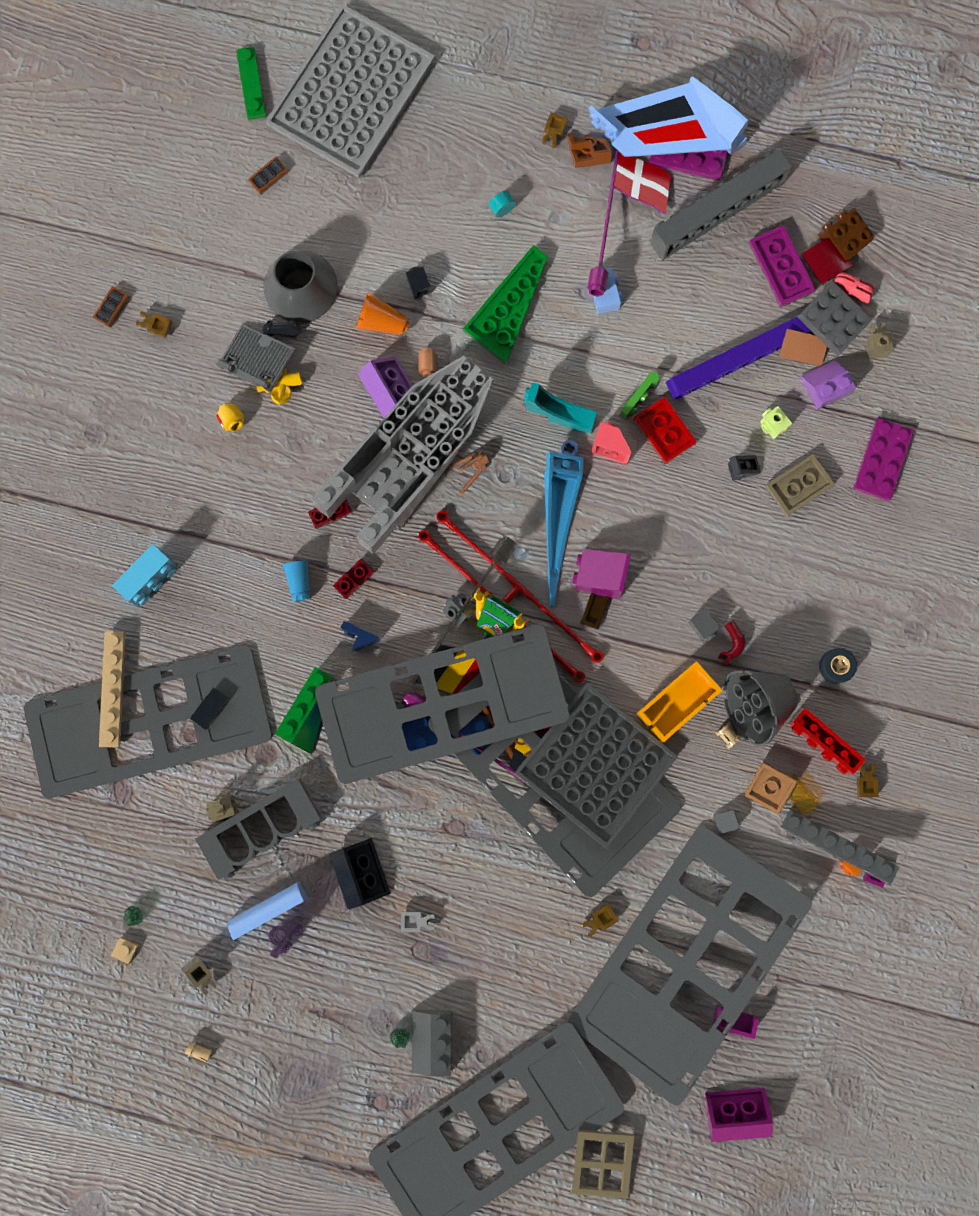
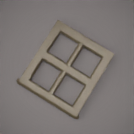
M578 1130L573 1183L570 1193L574 1195L629 1198L634 1134ZM585 1140L602 1141L601 1160L583 1158ZM608 1142L625 1143L623 1161L606 1160ZM582 1168L600 1169L598 1187L581 1186ZM605 1169L622 1171L621 1189L603 1188Z

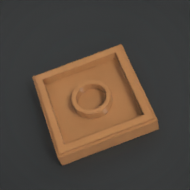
M762 761L744 796L779 815L798 780Z

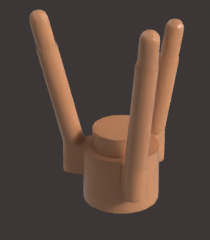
M479 450L477 453L474 452L446 467V470L469 461L458 468V471L460 472L470 465L474 469L479 468L459 492V495H462L480 473L487 469L485 465L489 463V460L482 450Z

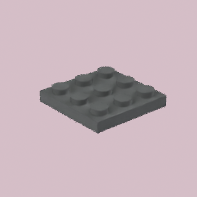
M833 280L798 316L837 356L872 321V318Z

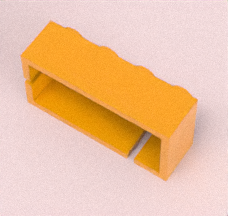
M696 661L636 714L647 727L652 726L650 730L663 743L704 708L706 703L713 700L723 690Z

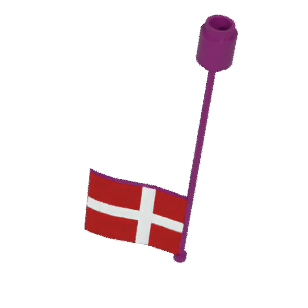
M614 148L616 154L599 265L590 270L587 287L589 294L596 297L602 296L607 288L609 273L602 267L614 188L634 200L654 207L665 215L671 175L661 168L635 157H625L616 148Z

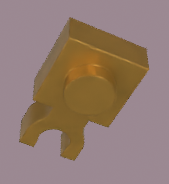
M550 113L544 128V132L547 134L543 136V145L550 139L553 141L551 147L555 148L556 137H562L568 118Z
M140 312V315L145 317V321L140 322L137 320V326L142 328L148 327L147 331L163 338L167 337L173 323L171 319L155 313L152 317H149L146 312Z
M864 764L859 768L862 777H857V797H879L878 777H873L876 769L875 764H870L869 771L864 769Z
M607 903L592 913L593 920L584 921L581 925L583 928L587 925L592 926V930L587 933L591 937L599 927L604 931L619 920Z

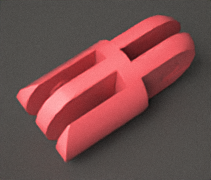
M839 273L834 279V282L845 293L862 302L869 303L875 289L874 285L847 273Z

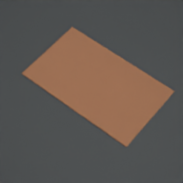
M787 329L779 357L822 366L827 346L815 335Z

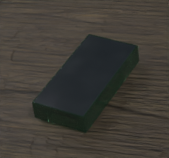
M213 687L190 719L207 730L229 701V698Z

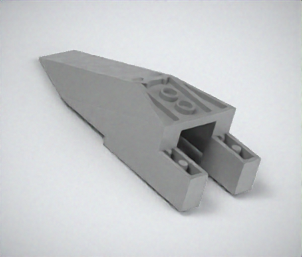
M463 355L414 384L379 425L373 427L313 496L312 502L314 507L330 518L351 493L356 495L376 512L357 534L358 542L374 554L395 529L400 530L470 437L493 378Z

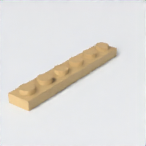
M104 631L99 747H120L126 632Z

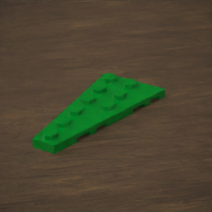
M534 245L463 328L466 334L506 365L548 259V256Z

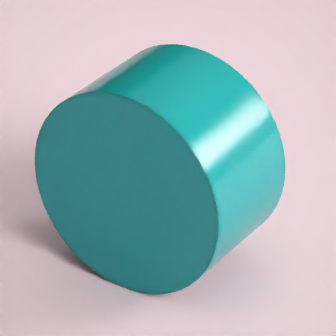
M505 190L495 195L488 205L496 217H502L515 207L516 202L509 191Z

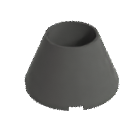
M290 251L281 255L269 267L264 278L263 289L265 299L276 315L287 321L306 323L320 318L331 308L336 299L338 284L333 268L323 257L309 251ZM307 270L313 273L309 283L300 289L283 287L285 278L293 271Z

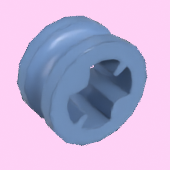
M567 440L562 444L561 454L577 455L578 446L574 441ZM567 445H570L571 448L575 449L572 450V454H569L568 451H564V449L567 448Z

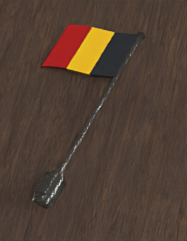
M506 535L503 538H499L490 552L492 555L491 559L493 560L492 564L430 654L455 648L443 645L442 642L496 563L499 565L501 563L506 564L515 551L517 543ZM465 650L455 652V659L466 657ZM470 659L434 670L438 689L451 694H457L480 673L476 659ZM415 675L412 681L409 680L411 686H415V683L422 684L419 675Z

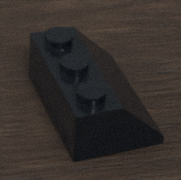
M372 838L329 853L348 910L391 894Z

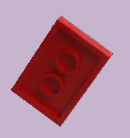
M665 397L633 417V420L664 464H667L697 443Z

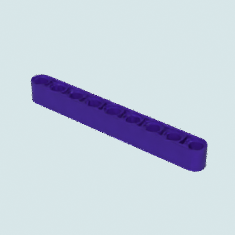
M795 317L666 381V385L673 399H679L780 350L787 329L812 334L813 332L798 317Z

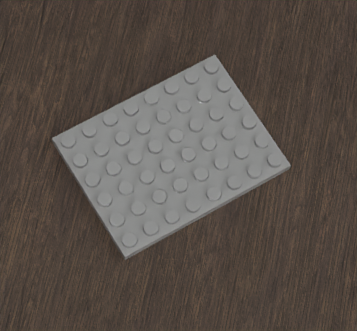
M342 4L265 123L268 127L360 178L435 61V55Z

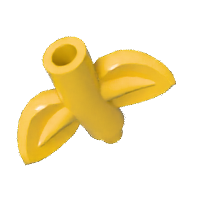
M285 368L271 392V398L276 404L282 405L291 399V386L303 385L300 372L287 374V369ZM256 386L258 392L265 391L266 393H270L266 391L263 387Z

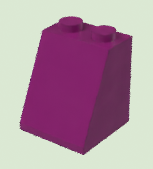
M584 549L582 555L578 554L576 565L579 566L578 573L574 572L572 583L575 584L574 590L595 593L596 595L608 596L619 600L623 592L631 555Z

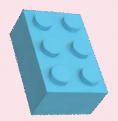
M152 544L112 587L128 602L139 607L149 600V595L153 591L161 588L162 582L167 577H171L176 572L175 568L178 565L163 550Z

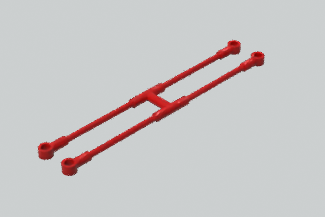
M445 511L437 513L436 517L439 523H444L451 531L456 532L505 576L504 578L513 586L502 601L509 604L520 592L577 641L581 648L591 656L593 662L599 663L602 661L603 654L600 651H596L586 641L581 640L540 603L533 593L514 578L513 575L507 573L459 530L458 526L448 518ZM444 514L446 518L440 520L439 515ZM422 530L419 532L418 537L421 542L428 544L434 551L440 553L477 588H480V591L483 593L489 592L444 552L440 545L430 537L428 531ZM422 534L428 535L426 539H421ZM551 648L553 657L563 665V668L573 676L574 680L578 683L584 681V672L578 671ZM594 654H600L601 659L595 660ZM576 674H582L583 679L577 680Z

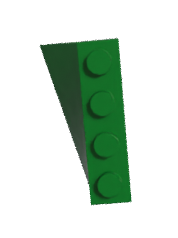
M314 667L275 734L294 746L312 754L313 745L322 719L315 690L319 685L333 682L334 677Z

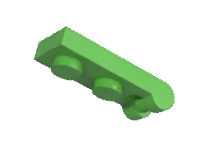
M651 372L621 410L620 417L626 420L628 416L632 417L638 409L636 407L640 401L644 402L648 397L649 393L647 391L657 386L659 381L658 373Z

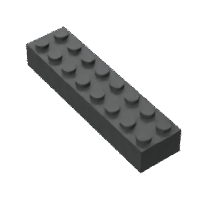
M779 149L774 153L772 151L767 153L760 162H753L748 166L747 170L737 172L730 181H723L714 191H708L703 194L697 202H690L681 212H674L667 221L657 223L654 226L650 244L662 261L784 184L792 168Z

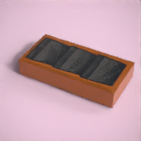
M275 156L252 175L248 181L261 195L286 175L288 169Z
M112 286L93 315V318L110 328L129 299V296Z

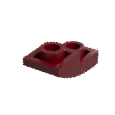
M347 499L330 518L317 508L308 511L315 529L331 524L353 513Z
M360 559L348 572H345L333 587L345 599H348L375 571L363 559Z

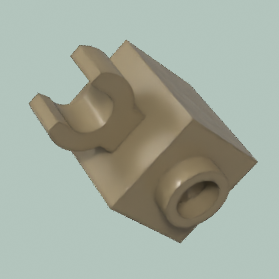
M885 322L881 323V330L875 328V323H872L870 326L872 335L867 340L868 359L887 358L893 351L891 332L884 333L886 329Z
M233 796L207 803L206 813L208 818L212 819V822L238 814Z
M197 956L181 968L195 988L200 986V990L204 995L208 994L205 990L207 984H211L216 988L215 982L209 979L212 974Z

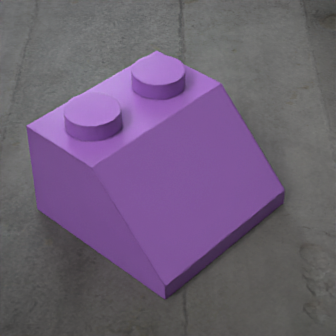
M835 360L801 376L817 410L852 394L856 389L848 371Z

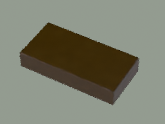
M591 593L580 624L598 630L610 597Z

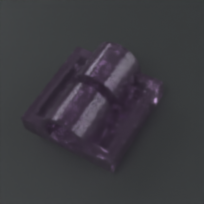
M296 916L290 922H281L270 930L269 940L275 945L270 953L271 956L277 959L279 956H284L289 952L293 945L291 942L292 938L298 937L304 927L301 925L304 921L302 918ZM279 930L284 931L285 938L280 936Z

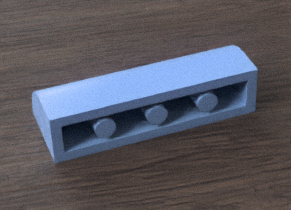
M300 881L228 920L227 925L232 939H237L307 900L308 897Z

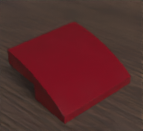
M830 238L822 240L802 253V257L821 285L854 266L851 259L845 260Z

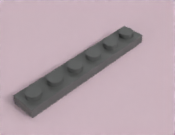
M789 810L781 825L783 830L890 886L900 868L894 863Z

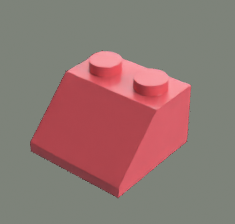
M610 422L600 423L591 453L627 464L631 450L620 429Z

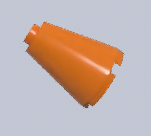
M368 292L356 329L401 335L402 332L407 331L409 321H406L407 316Z

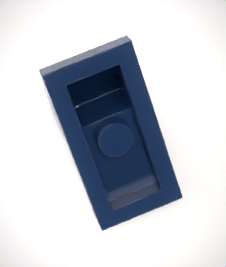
M343 621L340 627L344 630L343 634L353 639L357 636L351 648L352 651L376 644L380 640L379 637L346 621Z

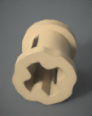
M727 723L716 732V735L726 742L728 749L742 738L731 729L730 723Z

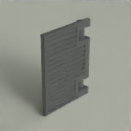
M242 324L221 360H218L217 367L226 369L231 374L258 387L261 386L268 392H272L295 353L296 348ZM229 359L234 360V364L229 363ZM265 376L271 378L269 382L264 380Z

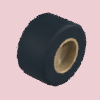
M836 648L827 651L822 656L819 662V670L825 680L840 684L854 677L857 671V661L850 651L844 648Z

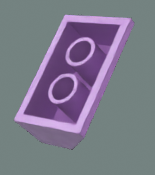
M396 356L371 360L358 372L383 418L386 417L413 386Z

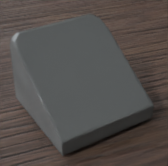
M733 809L713 815L719 834L740 829Z

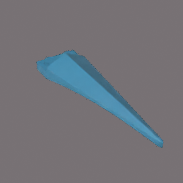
M555 452L547 453L546 472H544L550 607H553L555 603L566 539L583 477L584 457Z

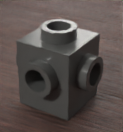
M461 593L456 597L452 595L445 602L447 605L442 610L454 625L459 627L476 612V607Z

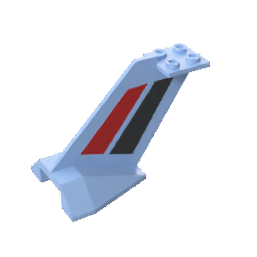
M693 76L690 78V83L597 110L592 105L589 107L593 126L598 130L601 128L605 132L606 138L613 142L612 145L625 157L726 150L728 153L733 154L745 146L747 141L742 132L748 126V120L733 106Z

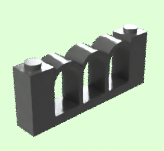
M297 778L195 838L217 880L224 878L226 881L235 875L234 871L239 869L238 866L253 860L256 851L264 852L271 850L278 844L280 837L288 838L297 835L302 828H309L311 831L320 825L319 821L323 818L303 782ZM283 797H286L297 818V826L290 833L280 830L267 808ZM262 811L273 832V840L267 847H262L255 842L244 823V820ZM238 825L249 846V854L243 861H238L232 857L220 834Z

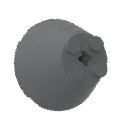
M736 670L726 677L723 685V691L726 690V700H723L724 707L732 726L745 741L749 739L755 746H763L771 742L795 711L797 703H800L801 700L800 695L795 691L787 675L781 676L749 670Z

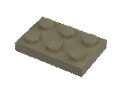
M814 454L766 484L765 487L786 517H788L835 484Z

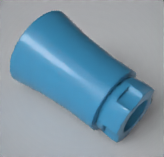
M309 560L282 564L289 592L292 595V602L311 599Z

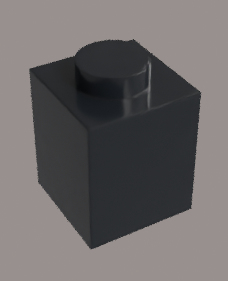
M423 266L413 267L406 272L407 281L414 299L432 293Z

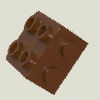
M855 208L848 211L845 209L835 215L837 219L833 222L831 220L821 227L822 231L817 234L821 240L830 238L845 260L851 259L874 240L873 233Z

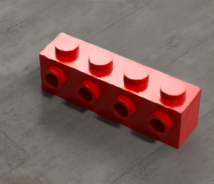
M801 708L789 721L788 724L792 726L790 729L796 735L805 737L807 739L805 742L810 747L819 749L822 752L820 755L828 762L833 761L837 765L836 769L842 774L854 775L866 761L862 755L808 709Z

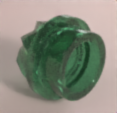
M130 906L125 910L123 920L127 923V926L137 925L143 921V912H141L139 907Z
M404 1028L394 1029L390 1034V1042L396 1048L401 1047L404 1049L407 1046L410 1033L406 1032Z

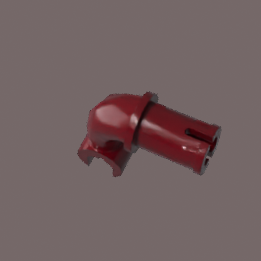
M734 620L724 625L734 645L730 651L719 654L718 659L721 656H727V661L722 664L723 666L728 665L732 659L738 657L745 649L746 635L742 634Z

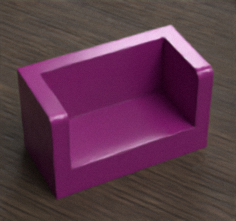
M716 1005L712 1026L724 1007ZM742 1012L729 1032L755 1039L759 1018ZM722 1019L716 1029L723 1031L728 1022Z

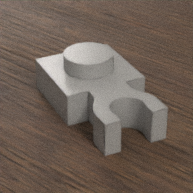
M401 911V932H421V927L435 930V925L430 926L427 924L428 919H435V914L421 917V911Z

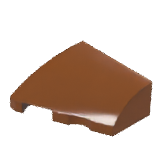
M573 133L567 134L575 168L611 163L612 150L607 139L593 138L586 135L584 139L573 137Z

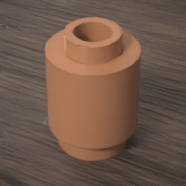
M433 348L421 349L418 355L419 373L423 377H428L438 371L437 354Z

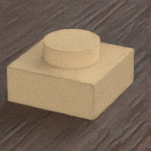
M120 937L111 956L130 964L139 945Z

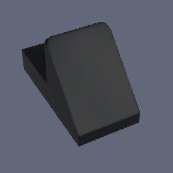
M738 455L729 458L728 467L732 480H739L761 473L756 455Z

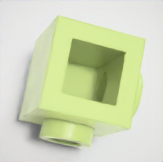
M778 406L775 409L769 408L762 414L763 418L760 421L763 431L767 434L769 433L773 439L777 438L792 425V422Z

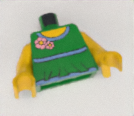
M480 588L474 594L476 618L478 620L477 626L484 630L480 636L481 640L522 629L529 622L528 619L524 621L521 618L523 613L493 594L487 597L489 592L486 591L482 594Z

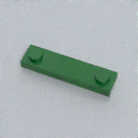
M253 46L236 49L248 120L265 118L266 113L255 48Z

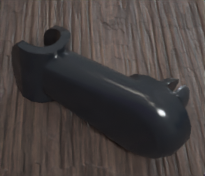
M268 320L263 325V333L270 337L278 335L293 338L297 337L301 332L299 324L294 321L273 323L272 320Z

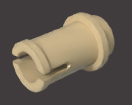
M194 1041V1043H189L185 1054H188L189 1058L192 1056L207 1063L212 1050L201 1047Z

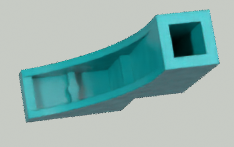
M532 382L531 388L527 387L524 396V404H527L526 411L547 416L550 423L591 434L597 414L596 411L562 400L549 393L538 383Z

